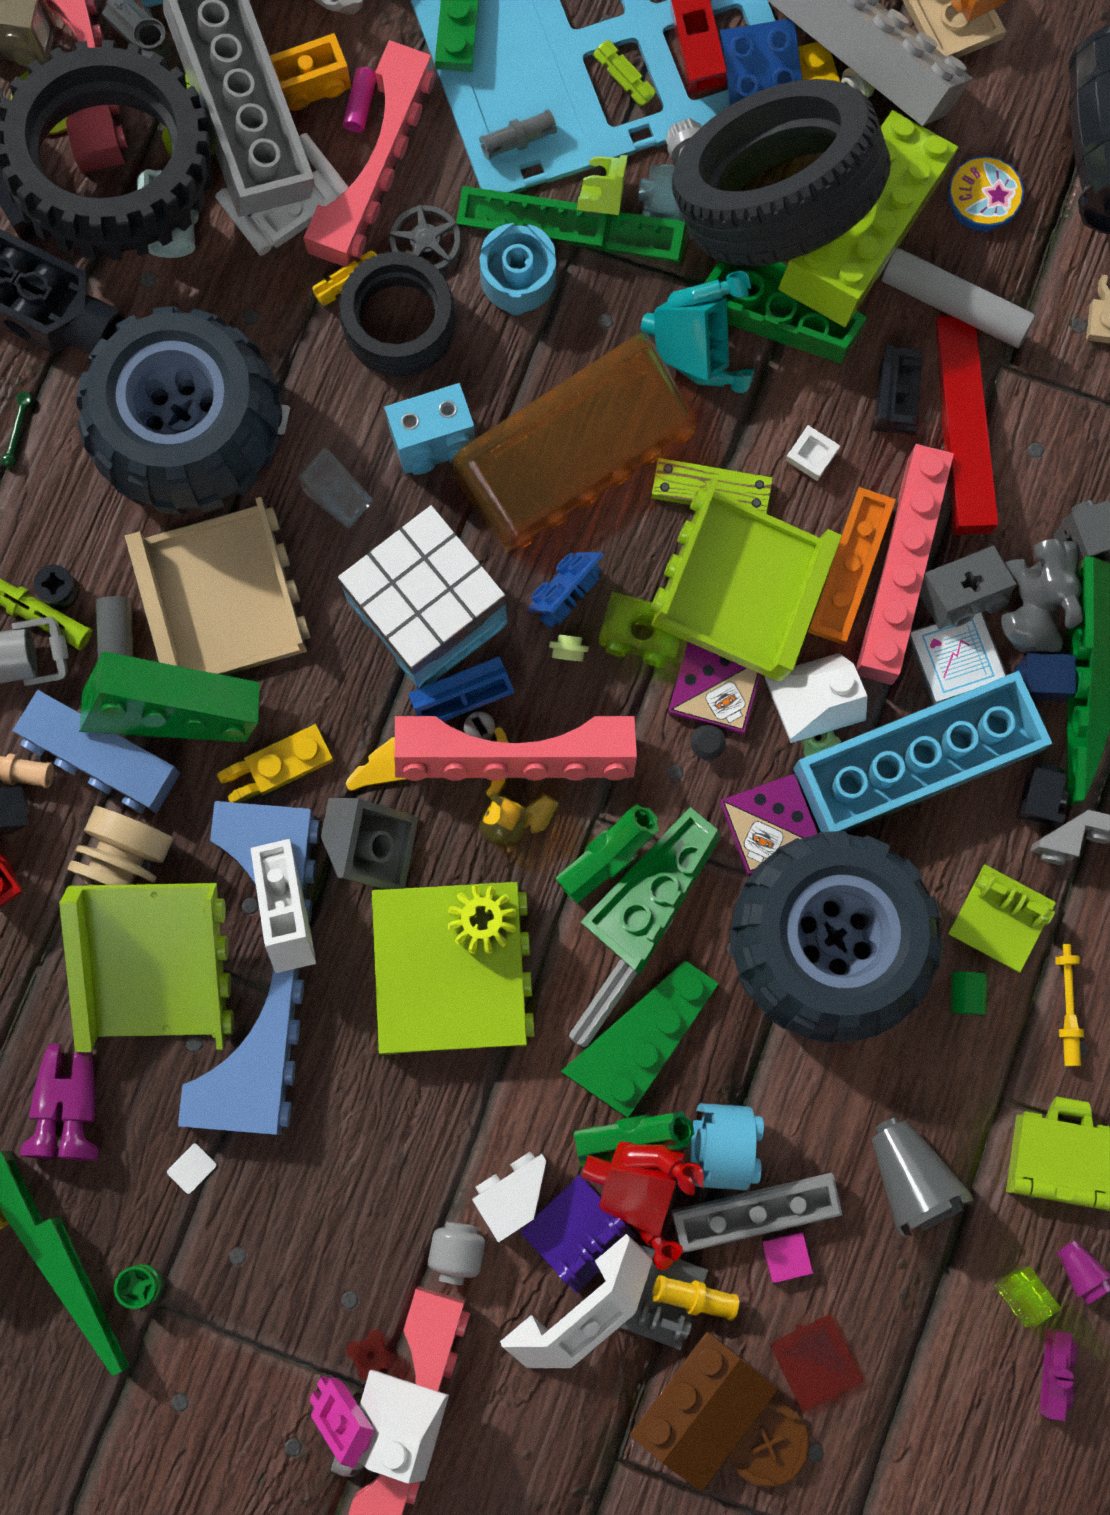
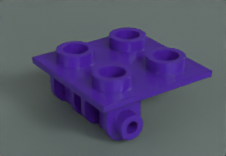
M580 1175L520 1232L576 1294L600 1271L595 1262L596 1259L626 1234L632 1239L636 1236L620 1218H616L600 1209L601 1197L585 1180L581 1179Z

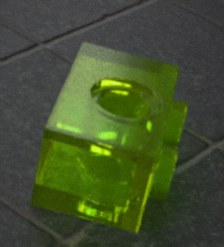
M616 592L611 593L599 635V645L604 646V650L607 653L619 657H627L628 653L641 656L644 663L655 667H665L666 664L674 666L681 638L651 625L656 611L650 609L652 602ZM637 625H645L651 629L653 635L647 640H639L632 635L631 630Z

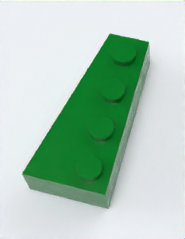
M719 261L705 283L718 279L719 282L727 281L726 276L728 274L744 271L749 276L751 289L748 288L749 295L747 297H734L731 294L722 296L727 297L728 325L840 364L862 335L867 317L856 311L847 326L843 327L778 290L787 268L782 262L761 266H739Z

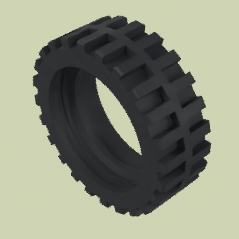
M102 40V47L88 48L87 41L75 43V51L64 54L60 47L49 51L51 60L41 65L36 59L27 66L29 76L25 80L15 77L9 85L13 96L12 99L3 97L0 102V116L2 119L0 121V167L11 201L16 203L19 216L25 224L33 222L36 235L44 241H47L52 235L55 237L58 249L70 253L73 246L81 248L83 257L95 260L97 252H109L111 260H123L122 252L136 249L139 257L148 254V245L158 240L163 247L173 241L171 232L175 228L179 227L185 232L192 225L191 210L202 211L206 203L204 190L211 189V167H213L211 143L205 108H201L198 92L194 86L187 88L185 74L178 67L169 72L163 56L154 52L151 58L142 55L141 46L129 43L127 50L115 47L114 40ZM99 105L127 106L149 114L167 128L172 141V157L164 170L144 187L122 196L90 198L63 190L46 178L39 159V150L46 136L59 122L82 109Z

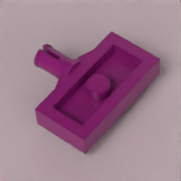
M1046 1328L1039 1414L1048 1419L1065 1421L1066 1410L1070 1411L1073 1405L1074 1382L1070 1379H1074V1375L1069 1370L1070 1367L1074 1368L1076 1364L1077 1345L1076 1342H1072V1334L1063 1330Z

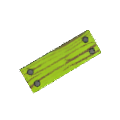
M658 458L651 498L691 505L698 488L706 489L715 477L719 479L715 491L767 513L772 477Z

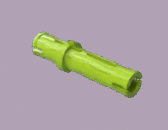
M0 579V605L6 608L7 614L13 617L19 615L26 620L44 618L41 616V613L47 617H54L59 624L65 627L63 629L59 626L60 633L65 635L67 643L78 650H82L86 646L92 635L91 628L85 627L59 610L30 595V590L25 587L17 588ZM6 594L29 606V609L6 597ZM48 624L37 625L44 631L50 633Z

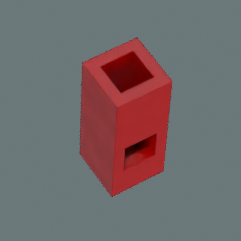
M670 0V11L689 93L693 94L726 86L727 70L711 1Z

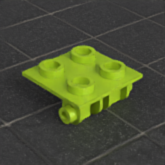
M984 864L948 935L1020 973L1044 925H1048L1055 914L1053 908L1056 902Z

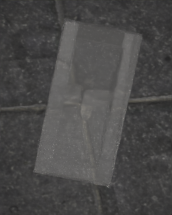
M323 448L298 476L304 493L348 529L374 501L327 448Z

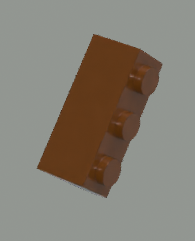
M706 1332L629 1435L660 1462L703 1492L779 1389L718 1338Z

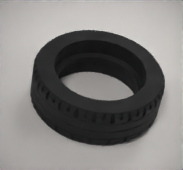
M799 80L754 93L730 105L704 124L687 142L677 159L672 177V191L691 237L701 251L716 260L732 265H769L791 260L815 251L853 228L869 213L883 193L890 174L891 160L873 105L862 92L845 83L834 80ZM823 153L811 165L781 182L759 189L739 191L752 178L778 163L803 155Z

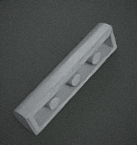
M897 248L882 278V282L1018 349L1027 337L1035 317L1033 313L900 248Z
M832 1173L671 1210L678 1243L683 1248L682 1253L842 1216L835 1178Z

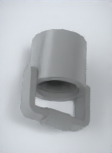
M54 617L12 623V630L0 632V684L23 680L24 686L56 681L67 676L66 658H69L66 639L64 634L61 635L59 623ZM48 624L53 660H56L58 673L37 677V652L32 634L27 627Z

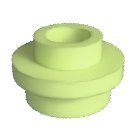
M559 635L558 642L550 641L549 645L550 648H553L552 658L583 661L584 652H588L589 646L581 645L582 637Z

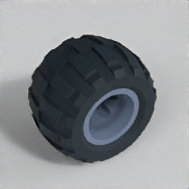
M174 306L153 308V315L138 320L135 315H132L116 324L118 331L107 341L101 338L88 357L90 367L88 372H82L77 392L76 406L80 411L78 430L84 448L96 468L114 486L118 493L136 504L142 506L145 503L152 505L157 511L162 513L184 515L190 509H201L202 512L206 513L224 507L223 501L237 493L243 496L258 482L259 477L257 473L260 469L270 465L279 442L277 433L282 421L281 397L270 365L266 363L259 348L241 330L236 327L232 329L230 326H226L225 321L220 317L193 308L191 313H184ZM185 387H195L191 395L185 396L181 394ZM159 397H168V400L165 404H155ZM208 403H212L209 412H204L203 407ZM180 417H183L184 419L190 418V420L187 422H185L184 420L178 421ZM155 422L163 423V427L159 431L150 428V426Z
M844 831L820 832L817 835L806 838H796L777 848L775 852L759 864L742 887L734 906L735 910L730 930L731 954H733L739 974L737 977L748 997H751L767 1018L782 1029L797 1033L805 1037V1039L824 1043L859 1041L880 1035L900 1024L907 1015L919 1007L931 990V982L937 968L941 965L944 946L943 940H940L939 921L942 920L935 896L931 897L921 879L923 875L909 859L903 860L892 852L888 844L869 836L858 837L848 835ZM832 901L836 903L839 909L836 917H829L824 913L823 905L825 902ZM853 914H859L865 919L864 929L857 930L852 927L850 918ZM802 918H809L813 921V933L806 934L802 931ZM826 930L831 934L838 932L842 938L837 942L840 949L835 944L830 947L825 944L824 940L828 937ZM857 943L864 944L868 949V956L864 960L858 959L853 953V948ZM805 947L814 949V952L817 954L815 963H812L803 950ZM832 960L842 962L844 965L843 975H836L829 969V964Z

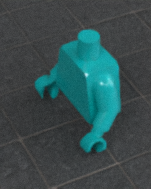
M736 271L726 276L727 281L719 282L718 279L674 291L668 297L667 302L657 307L654 313H646L641 322V332L645 336L655 338L656 357L660 362L672 366L698 385L724 387V384H730L731 389L737 393H744L750 388L754 370L725 371L729 367L727 297H722L726 294H731L734 297H747L749 295L748 288L751 289L747 273Z

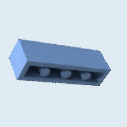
M37 690L12 730L23 738L20 745L40 757L44 751L57 757L53 764L72 775H75L80 770L91 776L87 783L107 795L111 789L125 796L121 802L133 810L143 814L147 808L157 814L181 773L173 765L117 734L79 732L81 714Z

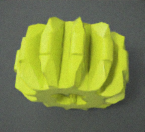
M478 885L472 886L474 899L469 901L466 895L460 892L457 898L464 908L449 907V914L459 917L461 920L448 923L449 931L464 929L456 937L455 943L460 946L471 938L472 940L469 945V953L471 954L477 952L479 942H484V950L487 955L492 954L493 948L490 941L493 939L501 947H506L508 943L500 932L504 931L514 934L516 931L514 925L503 922V920L516 917V910L506 909L501 911L510 899L508 895L504 894L494 902L493 899L496 893L494 886L488 887L485 898L481 897ZM485 910L486 916H489L490 913L494 916L493 920L488 921V929L479 930L478 924L474 927L471 925V920L477 918V911Z

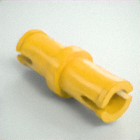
M658 1275L654 1282L652 1291L654 1302H663L685 1308L688 1314L695 1316L701 1312L733 1321L739 1309V1297L737 1294H729L707 1288L705 1283L695 1280L692 1283L666 1278L662 1275Z

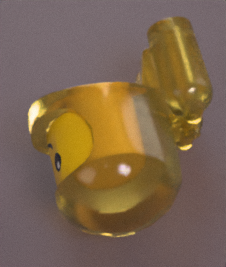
M492 791L489 796L492 803L483 819L480 820L479 830L481 835L492 845L500 848L512 847L518 843L529 825H531L530 831L534 834L545 830L559 803L543 793L540 799L536 798L525 808Z

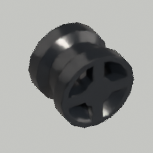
M60 565L45 566L38 571L34 578L33 586L35 593L45 604L54 609H68L78 599L80 590L77 581L67 569ZM54 580H56V583L52 586V588H48V586H51Z

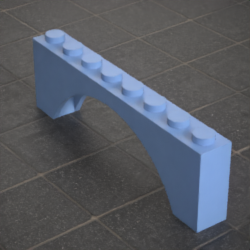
M215 801L210 841L236 859L255 884L251 848L286 839L291 840L310 924L312 900L306 899L308 883L314 884L316 877V860L311 859L312 844L319 843L320 820H315V814L311 809ZM299 968L275 973L273 969L271 986L265 1005L245 1040L216 1068L182 1085L178 1126L282 1135V1127H289L291 1102H285L287 1085L293 1086L296 1069L295 1061H289L291 1044H298L300 1021L294 1020L295 1004L302 1003L304 993V980L298 979Z

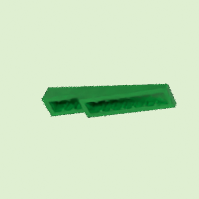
M462 186L456 221L459 226L493 231L499 226L509 223L521 226L529 224L540 228L555 243L683 265L689 233L684 221L624 212L614 215L577 210V203L467 186Z
M0 1151V1211L110 1374L114 1376L124 1371L130 1365L61 1217L50 1218L44 1222L12 1152Z

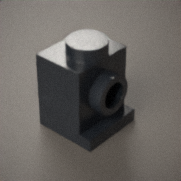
M1041 764L1040 768L1034 767L1027 773L1016 815L1017 819L1053 829L1064 823L1065 815L1058 813V810H1064L1069 796V788L1064 787L1067 777L1064 774V769L1055 765Z

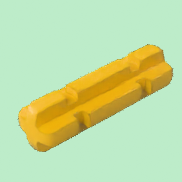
M369 251L359 257L360 262L357 263L354 260L330 275L331 280L328 282L324 279L314 285L312 289L318 302L326 306L336 300L335 295H341L343 285L350 273L360 263L365 262L366 259H370L374 255L377 256L374 251Z

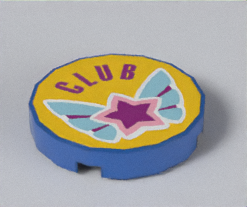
M981 156L971 158L957 168L948 185L947 201L954 211L953 215L958 222L972 230L988 232L1004 224L1007 225L1013 220L1022 205L1024 188L1021 177L1010 164L999 158Z

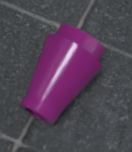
M1077 1239L1056 1252L1063 1263L1077 1298L1082 1297L1088 1305L1110 1291V1273L1080 1245Z

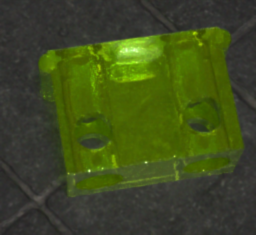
M1030 1266L1018 1267L994 1284L1024 1327L1036 1328L1061 1309Z

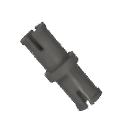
M548 109L523 121L518 119L512 120L507 127L485 136H480L479 142L483 143L480 147L485 158L490 160L492 157L515 148L519 151L528 147V143L557 133V127L554 126L556 125L555 119Z

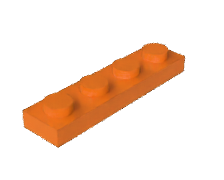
M861 487L858 488L808 633L842 645L846 644L896 499Z

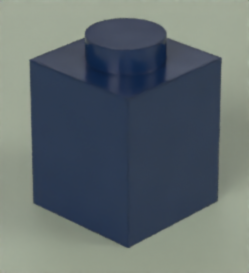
M1027 653L1020 660L1019 665L1014 667V672H1020L1033 701L1066 702L1076 694L1075 655Z

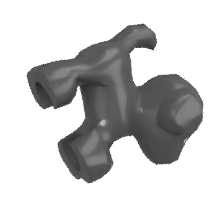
M1049 539L1034 545L1035 557L1040 561L1035 566L1026 568L1024 559H1015L1004 563L1016 585L1019 586V594L1023 605L1014 612L1003 614L1001 625L1005 636L1013 647L1024 653L1057 654L1062 648V633L1053 618V611L1058 607L1063 606L1066 612L1064 625L1068 629L1078 626L1083 620V610L1079 603L1082 587L1078 577L1079 552L1077 543Z

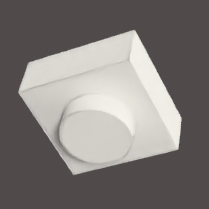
M808 425L788 453L785 461L818 481L838 452L840 445Z

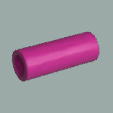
M356 68L343 120V127L356 133L365 130L376 84L375 71L370 68Z

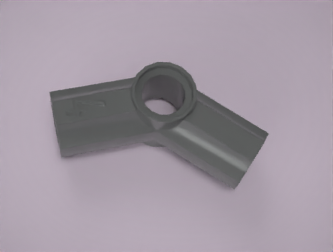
M108 0L102 12L103 18L128 43L141 46L143 56L151 58L154 52L163 56L168 70L169 60L173 52L162 22L151 18L134 0ZM150 41H158L154 45H147Z

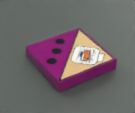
M687 642L668 714L744 735L760 674Z
M795 774L727 797L719 802L747 876L751 875L757 866L775 852L777 848L796 838L802 839L818 834Z

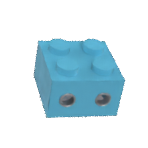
M460 383L384 407L390 433L404 474L411 472L414 475L424 474L434 469L436 464L448 460L450 463L461 462L468 459L471 453L477 451L474 423Z

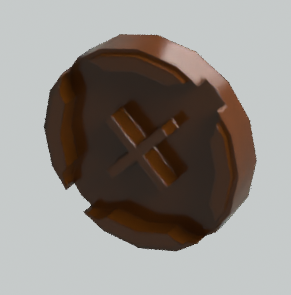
M771 1400L728 1457L729 1461L737 1473L753 1485L767 1488L780 1486V1484L791 1481L798 1476L808 1460L810 1441L806 1426L793 1409L782 1402Z

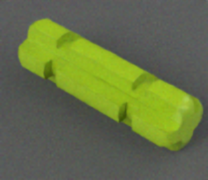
M604 41L595 50L594 57L602 66L605 64L608 66L607 71L626 92L629 90L632 92L631 97L639 106L646 105L654 97L655 89L647 80L643 83L641 80L643 76L623 54L620 56L617 54L619 50L611 41Z

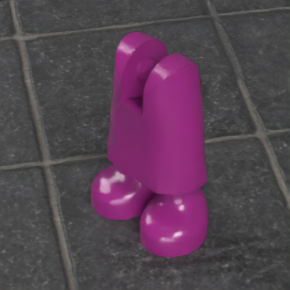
M49 1043L41 1062L29 1113V1119L38 1120L36 1131L31 1138L21 1145L20 1157L57 1159L56 1123L64 1122L58 1158L76 1161H98L99 1150L97 1146L88 1141L83 1132V1123H94L95 1082L92 1052L74 1051L72 1076L62 1075L63 1045Z

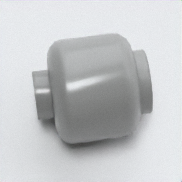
M446 1221L445 1227H440L434 1231L428 1265L432 1270L440 1273L439 1281L463 1285L464 1278H473L479 1274L485 1249V1239L480 1234H477L478 1227Z

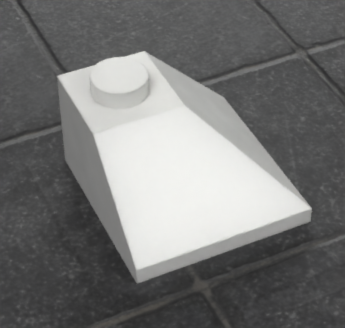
M840 653L794 666L793 671L782 682H777L765 676V681L790 743L866 721V691L854 664Z
M370 1370L359 1407L375 1431L372 1434L368 1449L362 1453L358 1463L368 1470L408 1484L425 1481L449 1395L375 1370Z

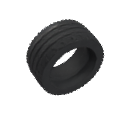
M401 251L374 255L370 259H366L365 262L360 263L350 273L341 291L339 318L344 338L356 358L371 370L386 376L392 375L393 377L415 375L435 365L449 348L456 323L453 295L443 274L423 257ZM394 286L413 287L421 291L432 300L435 308L434 321L428 331L417 339L402 344L382 343L372 338L363 330L360 321L361 310L368 299L380 290Z

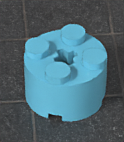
M509 223L499 226L485 238L481 248L479 265L481 285L487 298L500 309L515 316L534 310L544 304L551 296L556 285L555 248L548 235L533 225L521 226Z
M700 1103L696 1111L703 1112L702 1120L693 1121L695 1135L691 1138L690 1161L691 1163L698 1164L703 1170V1188L747 1190L751 1183L758 1184L761 1178V1160L756 1158V1141L761 1142L763 1138V1117L754 1116L752 1108L748 1106ZM693 1181L695 1187H701L695 1181Z

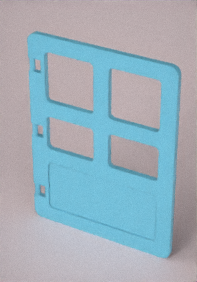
M410 0L435 66L441 0ZM480 0L473 72L436 69L479 187L481 189L516 194L538 184L553 182L598 167L589 164V160L595 156L620 158V155L631 156L635 152L667 144L665 138L672 124H677V122H682V120L687 121V118H691L703 126L711 118L729 107L728 90L698 100H691L688 97L663 35L665 31L674 28L670 11V0L660 3H653L650 0H620L625 11L623 15L577 30L570 27L560 0ZM710 0L714 15L737 8L742 11L747 26L776 21L767 0ZM606 40L611 41L615 47L630 42L636 43L663 110L616 127L608 125L584 64V58L593 55L597 47ZM549 109L556 122L554 126L557 127V133L530 142L528 147L519 151L515 148L492 157L490 160L485 158L480 147L483 144L479 142L480 136H485L505 128L512 120L518 119L523 121L543 113L545 110ZM649 128L652 137L635 143L632 142L631 133ZM537 164L541 165L543 173L523 179L520 170Z

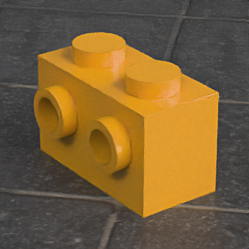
M335 33L270 56L289 110H301L313 101L325 97H337L345 90L351 88L348 66Z

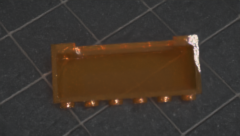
M642 332L631 337L464 446L453 457L454 476L504 550L509 552L515 547L517 550H521L531 544L536 539L535 534L546 526L549 529H553L568 518L567 513L578 505L584 508L592 504L599 498V492L610 484L616 487L625 482L632 475L631 470L644 463L645 466H648L657 461L664 454L663 449L675 442L676 445H680L690 439L696 432L694 429L697 426V419L656 346L648 335Z

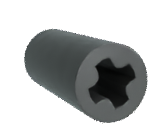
M108 596L97 599L98 659L102 651L134 657L132 600L121 596Z

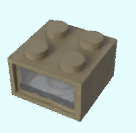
M0 0V59L14 61L25 67L36 59L41 65L48 62L51 58L49 51L53 49L57 24L46 0Z

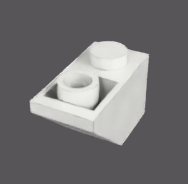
M530 1151L510 1164L514 1172L501 1181L497 1174L475 1187L479 1195L474 1197L472 1201L498 1242L534 1220L546 1165V1159L543 1154L535 1158Z

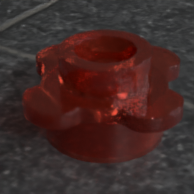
M372 1330L365 1339L359 1342L352 1341L347 1346V1355L353 1358L354 1364L358 1368L357 1375L363 1380H367L370 1370L390 1369L395 1363V1355L393 1352L388 1351L384 1343L385 1335L380 1330ZM368 1351H373L375 1353V1357L373 1359H369L367 1357Z

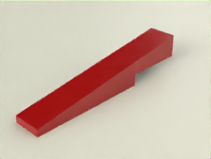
M953 316L937 317L935 325L944 451L954 453L949 471L953 535L992 534L998 526V516L977 331L975 327Z

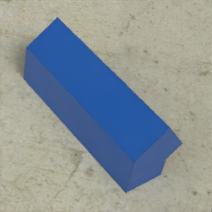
M496 657L410 692L408 695L417 716H436L444 722L513 694L514 690L500 657Z

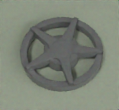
M417 205L408 209L396 219L390 232L391 251L399 252L396 247V239L409 241L413 255L426 257L436 254L442 258V262L434 265L439 271H443L450 266L460 250L461 239L457 223L450 214L435 206ZM424 214L438 216L447 223L437 227L426 224ZM418 215V225L412 231H399L405 221ZM452 229L455 241L451 253L447 255L440 247V236Z

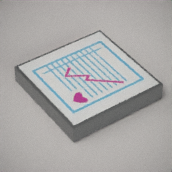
M983 612L975 614L972 620L959 627H954L952 624L938 629L937 625L933 623L910 631L908 643L932 706L1007 676Z

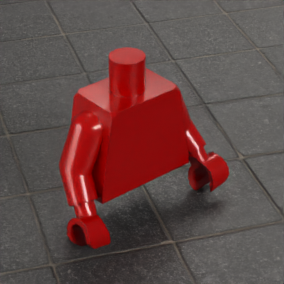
M623 1141L618 1143L612 1162L588 1155L581 1179L604 1186L599 1203L600 1209L616 1218H620L637 1230L647 1246L654 1248L655 1253L652 1256V1261L656 1268L660 1270L670 1268L672 1263L677 1261L683 1252L680 1244L674 1241H666L663 1238L664 1233L662 1231L675 1184L678 1179V1185L683 1192L688 1195H695V1184L693 1181L703 1188L704 1174L702 1168L695 1163L685 1164L683 1161L685 1154L671 1151L665 1145H641Z

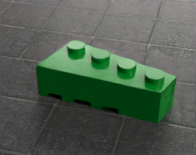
M102 651L82 692L79 732L246 742L258 724L260 682Z

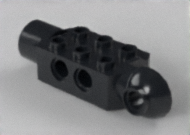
M0 229L1 328L54 355L70 345L90 355L101 338L107 341L118 331L116 324L125 320L124 312L93 297V291L85 271Z

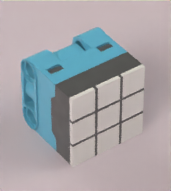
M432 505L338 576L347 602L364 623L374 630L395 656L398 665L418 689L437 681L496 635L508 622L505 594Z

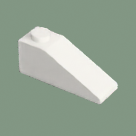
M286 839L252 847L251 855L264 943L275 973L316 964L310 925L291 840Z

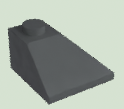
M328 798L321 839L338 878L382 890L405 888L419 817L359 798Z

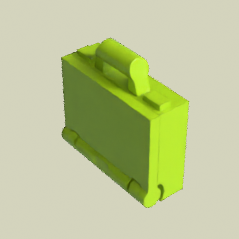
M1058 1096L1052 1101L1045 1118H1042V1114L1024 1111L1023 1115H1016L1006 1192L1110 1211V1127L1104 1125H1096V1128L1093 1127L1089 1102ZM1058 1113L1081 1117V1125L1057 1121Z

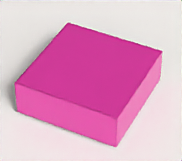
M803 1232L761 1241L772 1283L813 1274Z

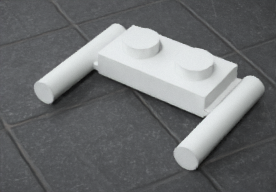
M307 133L300 135L299 138L307 159L316 169L315 172H312L314 184L310 199L253 213L250 217L248 215L238 217L227 188L221 189L215 196L260 256L268 253L272 246L278 248L307 228L318 204L324 207L349 188Z

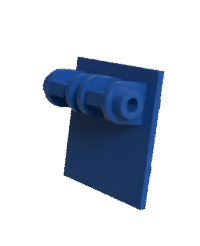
M791 19L720 30L722 42L720 45L727 70L726 80L730 105L764 89L802 80L796 27Z
M576 552L575 554H568L556 567L559 573L550 583L544 582L534 591L531 596L533 602L526 610L532 613H543L540 620L549 628H552L555 624L560 625L572 611L567 605L572 608L577 606L576 601L569 594L572 593L577 598L583 599L584 593H587L600 579L598 574L602 570L597 565V562L604 554L602 552Z

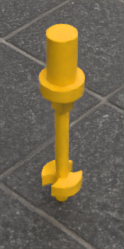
M1063 944V956L1055 957L1056 965H1064L1066 1000L1064 1029H1059V1038H1063L1064 1065L1081 1066L1080 1038L1084 1037V1029L1078 1028L1077 1017L1074 1015L1072 965L1080 964V956L1071 954V944Z

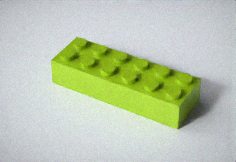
M893 110L881 126L890 154L891 166L887 183L880 198L869 213L845 234L815 251L789 260L778 290L843 327L847 326L944 178L958 149V146Z

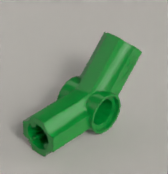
M636 804L613 827L610 826L597 836L585 848L586 852L559 873L555 880L569 898L578 905L608 878H615L638 857L636 853L660 830L657 824V816L649 808H643Z
M683 1111L654 1117L651 1114L616 1120V1124L574 1131L580 1166H585L588 1155L612 1161L618 1143L623 1141L641 1145H665L673 1151L689 1147L691 1138L695 1135L693 1122L685 1116Z

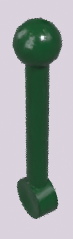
M20 392L16 397L19 408L7 452L1 457V464L6 468H11L16 463L14 453L25 412L33 404V398L28 392Z

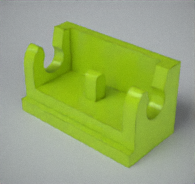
M620 155V158L595 156L589 160V164L592 166H603L607 174L606 176L592 175L583 178L577 210L619 215L624 192L628 155Z

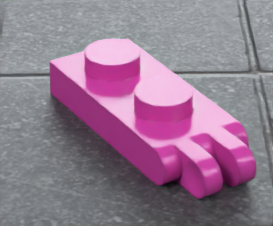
M321 1376L317 1383L321 1392L313 1391L309 1398L314 1407L311 1417L339 1464L355 1468L362 1453L368 1449L375 1430L345 1384L337 1378Z

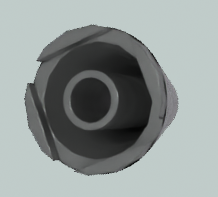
M894 1117L875 1127L877 1135L871 1140L896 1231L901 1239L913 1236L909 1228L912 1230L920 1226L922 1231H925L963 1210L960 1204L961 1201L968 1205L974 1202L967 1188L908 1121L899 1122L897 1117Z

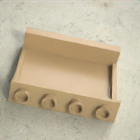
M261 497L255 498L257 502L255 507L144 538L140 531L125 535L160 663L220 675H229L307 652L304 640L311 638L305 617H297L294 603L300 602L294 579L287 581L283 567L290 566L284 543L276 544L273 531L280 529L273 507L266 509Z

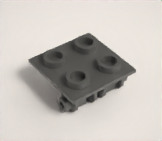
M638 1244L652 1259L655 1250ZM680 1259L674 1261L670 1268L660 1270L656 1268L652 1261L636 1313L620 1327L681 1350L684 1339L688 1337L693 1315L688 1314L685 1308L663 1302H654L652 1299L654 1282L658 1275H662L666 1278L692 1283L695 1280L704 1283L708 1270Z

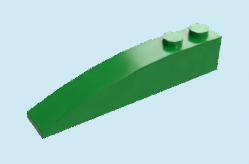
M1087 556L1078 564V577L1082 587L1079 603L1083 610V620L1074 628L1068 629L1066 627V655H1075L1076 694L1066 701V787L1069 788L1067 807H1075L1085 800L1101 761L1110 731V563Z

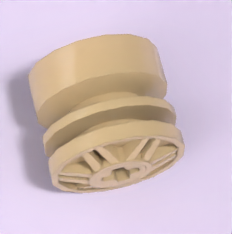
M94 806L84 831L97 839L99 843L96 848L77 845L75 851L90 858L91 861L89 866L71 860L67 870L76 874L87 885H134L136 878L154 883L157 877L141 866L144 860L163 863L173 838L132 818Z

